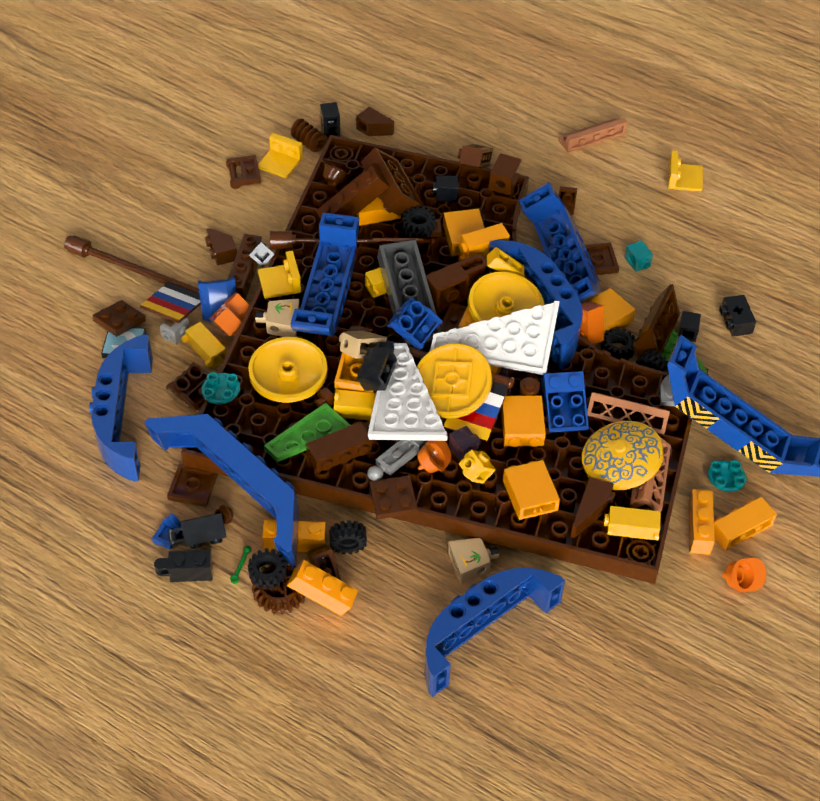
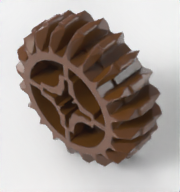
M286 562L287 575L285 581H280V586L278 587L274 584V589L270 590V586H267V590H263V586L261 585L260 588H257L256 583L252 586L253 598L258 603L259 608L264 607L266 612L272 609L273 614L280 611L283 615L285 610L291 613L292 607L298 609L300 607L299 603H304L306 596L295 590L293 591V589L287 586L296 565L292 567ZM269 564L268 568L264 566L261 568V573L264 574L275 571V566Z

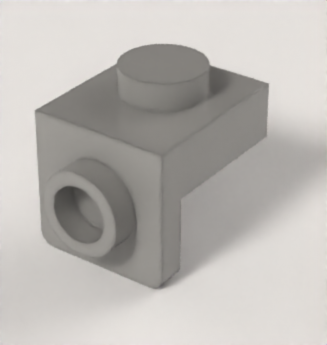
M185 318L180 323L175 322L172 327L162 323L160 325L161 336L164 340L177 345L181 337L185 335V330L189 328V320Z

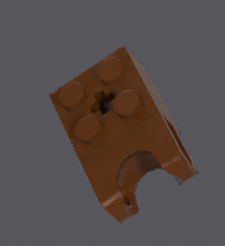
M476 254L426 275L437 315L447 311L452 302L459 305L468 302L472 286L482 277L481 274L487 269L485 257ZM474 263H480V264H481V265H477V266L473 267V264H474Z

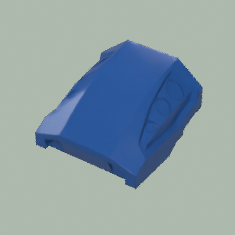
M235 277L207 282L198 281L202 319L212 322L209 318L234 293H237Z
M411 297L397 310L387 326L394 329L415 348L421 350L431 334L443 321L431 309Z

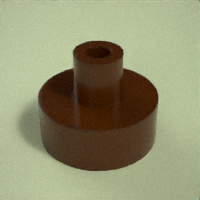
M324 387L317 392L318 399L315 401L317 407L324 403H327L330 407L334 405L335 397L329 389Z

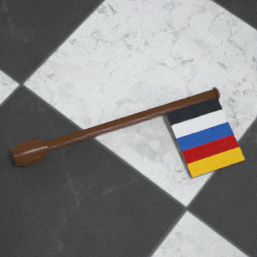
M68 236L65 240L64 248L70 253L83 258L91 255L164 283L163 287L140 305L141 309L180 323L201 305L199 288L95 249L91 246L90 241L78 236Z
M352 325L349 331H366L376 334L375 330L360 325ZM408 346L412 357L422 359L428 353ZM492 373V388L485 402L477 410L466 416L447 418L443 427L488 442L507 391L514 386V378Z

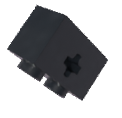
M337 102L320 104L322 133L328 139L330 135L340 137V114Z
M745 295L724 297L719 311L720 315L725 319L726 329L730 331L731 336L753 334L756 320Z

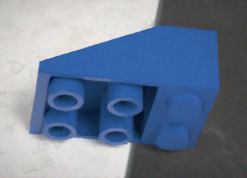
M583 371L544 374L541 378V386L549 433L589 430Z

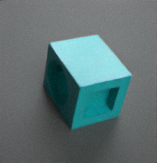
M641 240L627 245L624 258L634 271L637 272L651 266L653 253Z

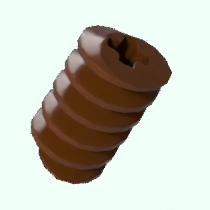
M302 118L296 120L291 127V136L312 152H318L323 149L328 141L326 135L312 125H309Z

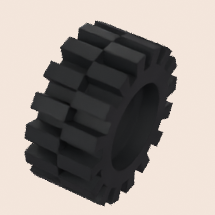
M412 206L410 210L407 209L402 217V227L405 234H409L410 238L413 236L415 238L421 237V239H424V236L430 237V234L432 235L435 230L434 212H431L429 208L426 210L425 206H422V208L416 206V209ZM415 221H422V222H424V223H423V224H415V223H413V222H415Z
M612 328L610 332L606 331L604 334L601 350L608 351L616 359L620 360L623 358L629 360L634 354L633 344L636 340L634 334L631 335L630 331L626 333L624 328L622 331H620V328H616V331ZM613 343H621V344H623L625 347H616V346H614V345H612V344H613Z
M651 349L644 351L636 361L638 365L669 373L667 357H662V353H657V350L651 351Z
M347 520V523H344V521H341L340 524L335 523L329 530L331 549L335 550L336 553L342 552V554L349 552V554H352V552L358 553L359 550H364V547L367 546L366 527L362 523L358 524L357 521L351 523V520Z
M266 548L263 553L261 550H258V555L254 553L252 559L250 558L248 561L249 578L252 584L256 583L257 588H260L262 585L263 590H267V586H270V590L274 589V584L277 587L280 586V581L284 582L287 575L284 556H281L279 551L276 553L275 549L268 552V548ZM263 565L275 566V571L272 573L264 574L259 571Z

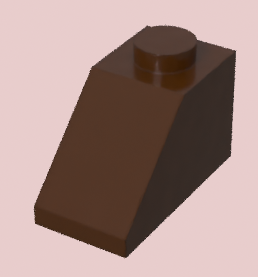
M323 545L306 552L312 565L341 580L330 547Z

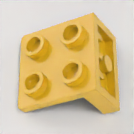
M272 132L269 136L270 150L259 162L258 168L277 176L288 178L303 159L302 143Z
M671 150L668 165V189L701 192L703 189V166L681 164V158H678V151Z
M293 251L286 252V260H283L284 265L258 269L265 299L301 293L300 275Z

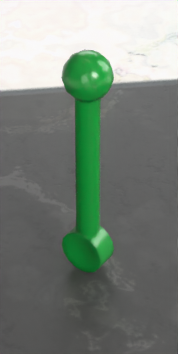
M250 546L244 547V554L237 570L230 577L233 584L239 581L238 575L247 555L251 552Z

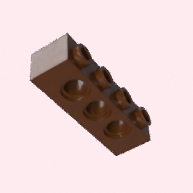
M477 144L464 145L458 152L459 163L476 167L490 165L493 148Z
M244 234L228 279L235 277L236 292L244 300H246L258 263L249 256V252L262 240V236Z

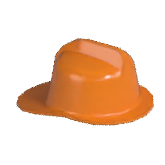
M427 440L417 453L420 463L418 469H425L428 473L444 471L451 461V452L445 441Z
M744 558L729 563L721 577L725 578L727 584L738 592H751L759 590L766 580V569L763 562L758 558Z

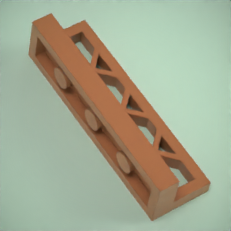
M615 118L559 136L558 141L567 152H572L624 135L626 133L627 121L625 118L618 120Z
M592 392L587 416L611 422L625 421L623 419L628 417L629 421H632L629 415L637 411L641 412L645 418L641 423L647 422L656 433L664 435L670 410ZM594 401L603 403L606 411L601 414L593 413ZM606 404L613 405V407L608 408ZM615 407H621L626 415L617 419L613 417L610 410ZM626 409L633 410V411L630 412V413H627ZM608 412L609 415H610V417H609V416H605V415H603V414H605V413ZM645 414H649L652 416L647 418ZM655 416L664 418L662 429L653 428L649 420Z
M661 437L664 450L661 469L647 482L632 488L630 505L635 509L647 504L655 511H662L671 445ZM655 476H656V479H657V481H658V487H657V484H656V482H655V480H654V479H655ZM652 493L655 496L656 502L652 500Z

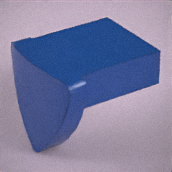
M169 514L164 518L152 537L153 543L169 550L172 549L174 544H170L167 530L181 527L179 519L174 514ZM182 530L176 532L177 539L180 535H183Z

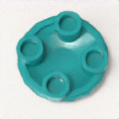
M211 372L207 375V380L202 385L204 399L213 404L228 403L237 397L240 392V382L237 375L233 373Z
M737 460L713 461L708 469V479L711 484L722 491H739L747 481L746 474L741 468L742 465Z

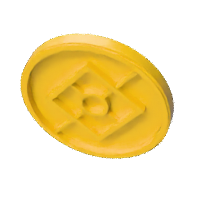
M451 343L439 346L428 352L417 365L430 398L441 418H459L474 412L485 402L492 388V372L487 359L477 349L465 344Z

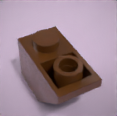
M368 107L356 116V129L367 136L393 135L394 121L377 110Z
M560 186L559 197L570 215H574L577 188Z
M208 228L205 242L207 247L211 248L209 249L211 259H215L217 266L234 262L237 248L232 236Z

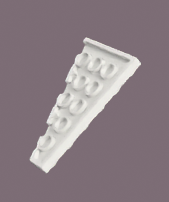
M554 301V303L543 306H534L532 309H523L503 317H494L488 321L483 320L469 324L470 326L459 329L454 328L448 332L436 333L433 335L430 351L445 344H465L481 352L490 366L544 375L547 372L560 301Z
M394 343L393 353L397 358V362L386 390L377 391L368 430L369 440L447 441V432L416 367L407 343Z

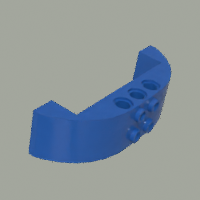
M548 182L520 199L519 202L522 210L533 222L546 256L556 264L559 270L565 274L567 281L574 286L580 302L582 303L600 293L599 279L583 239L553 186Z
M323 212L319 224L320 242L300 309H294L290 323L293 331L334 336L345 306L355 263L359 217Z
M490 241L489 253L497 247L524 265V274L534 282V285L540 291L544 305L560 301L555 324L557 331H554L550 357L559 370L563 369L569 364L576 353L582 323V305L574 286L567 281L565 274L559 270L556 264L536 248L515 241ZM488 267L491 273H493L494 269Z
M149 334L137 336L124 342L106 357L98 371L96 385L92 387L93 402H90L89 405L96 441L102 459L115 473L131 481H139L141 465L136 442H120L128 374L152 372L153 356Z
M514 568L491 575L479 584L472 585L462 596H456L436 617L426 640L425 679L429 694L433 697L449 685L451 664L445 658L527 597H530L547 613L561 603L565 580L561 576L541 569Z

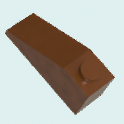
M593 477L589 478L572 526V538L577 537L604 514L608 504H613L616 494L612 492L613 483Z

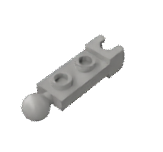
M427 440L398 441L376 459L377 466H372L368 469L367 475L372 481L381 480L383 472H386L389 476L416 456Z

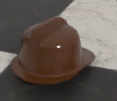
M322 159V162L325 164L323 177L327 180L328 185L333 187L343 185L349 176L352 177L351 174L345 172L340 167Z

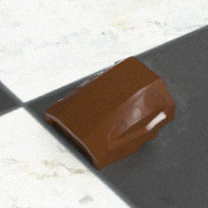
M193 362L186 371H183L166 388L170 389L191 409L196 411L205 402L202 395V385L207 380L209 372Z

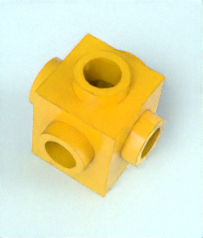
M471 450L464 455L459 463L463 469L462 473L466 478L481 484L496 470L489 461L490 457L483 451Z

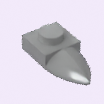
M669 375L663 379L660 385L661 406H675Z

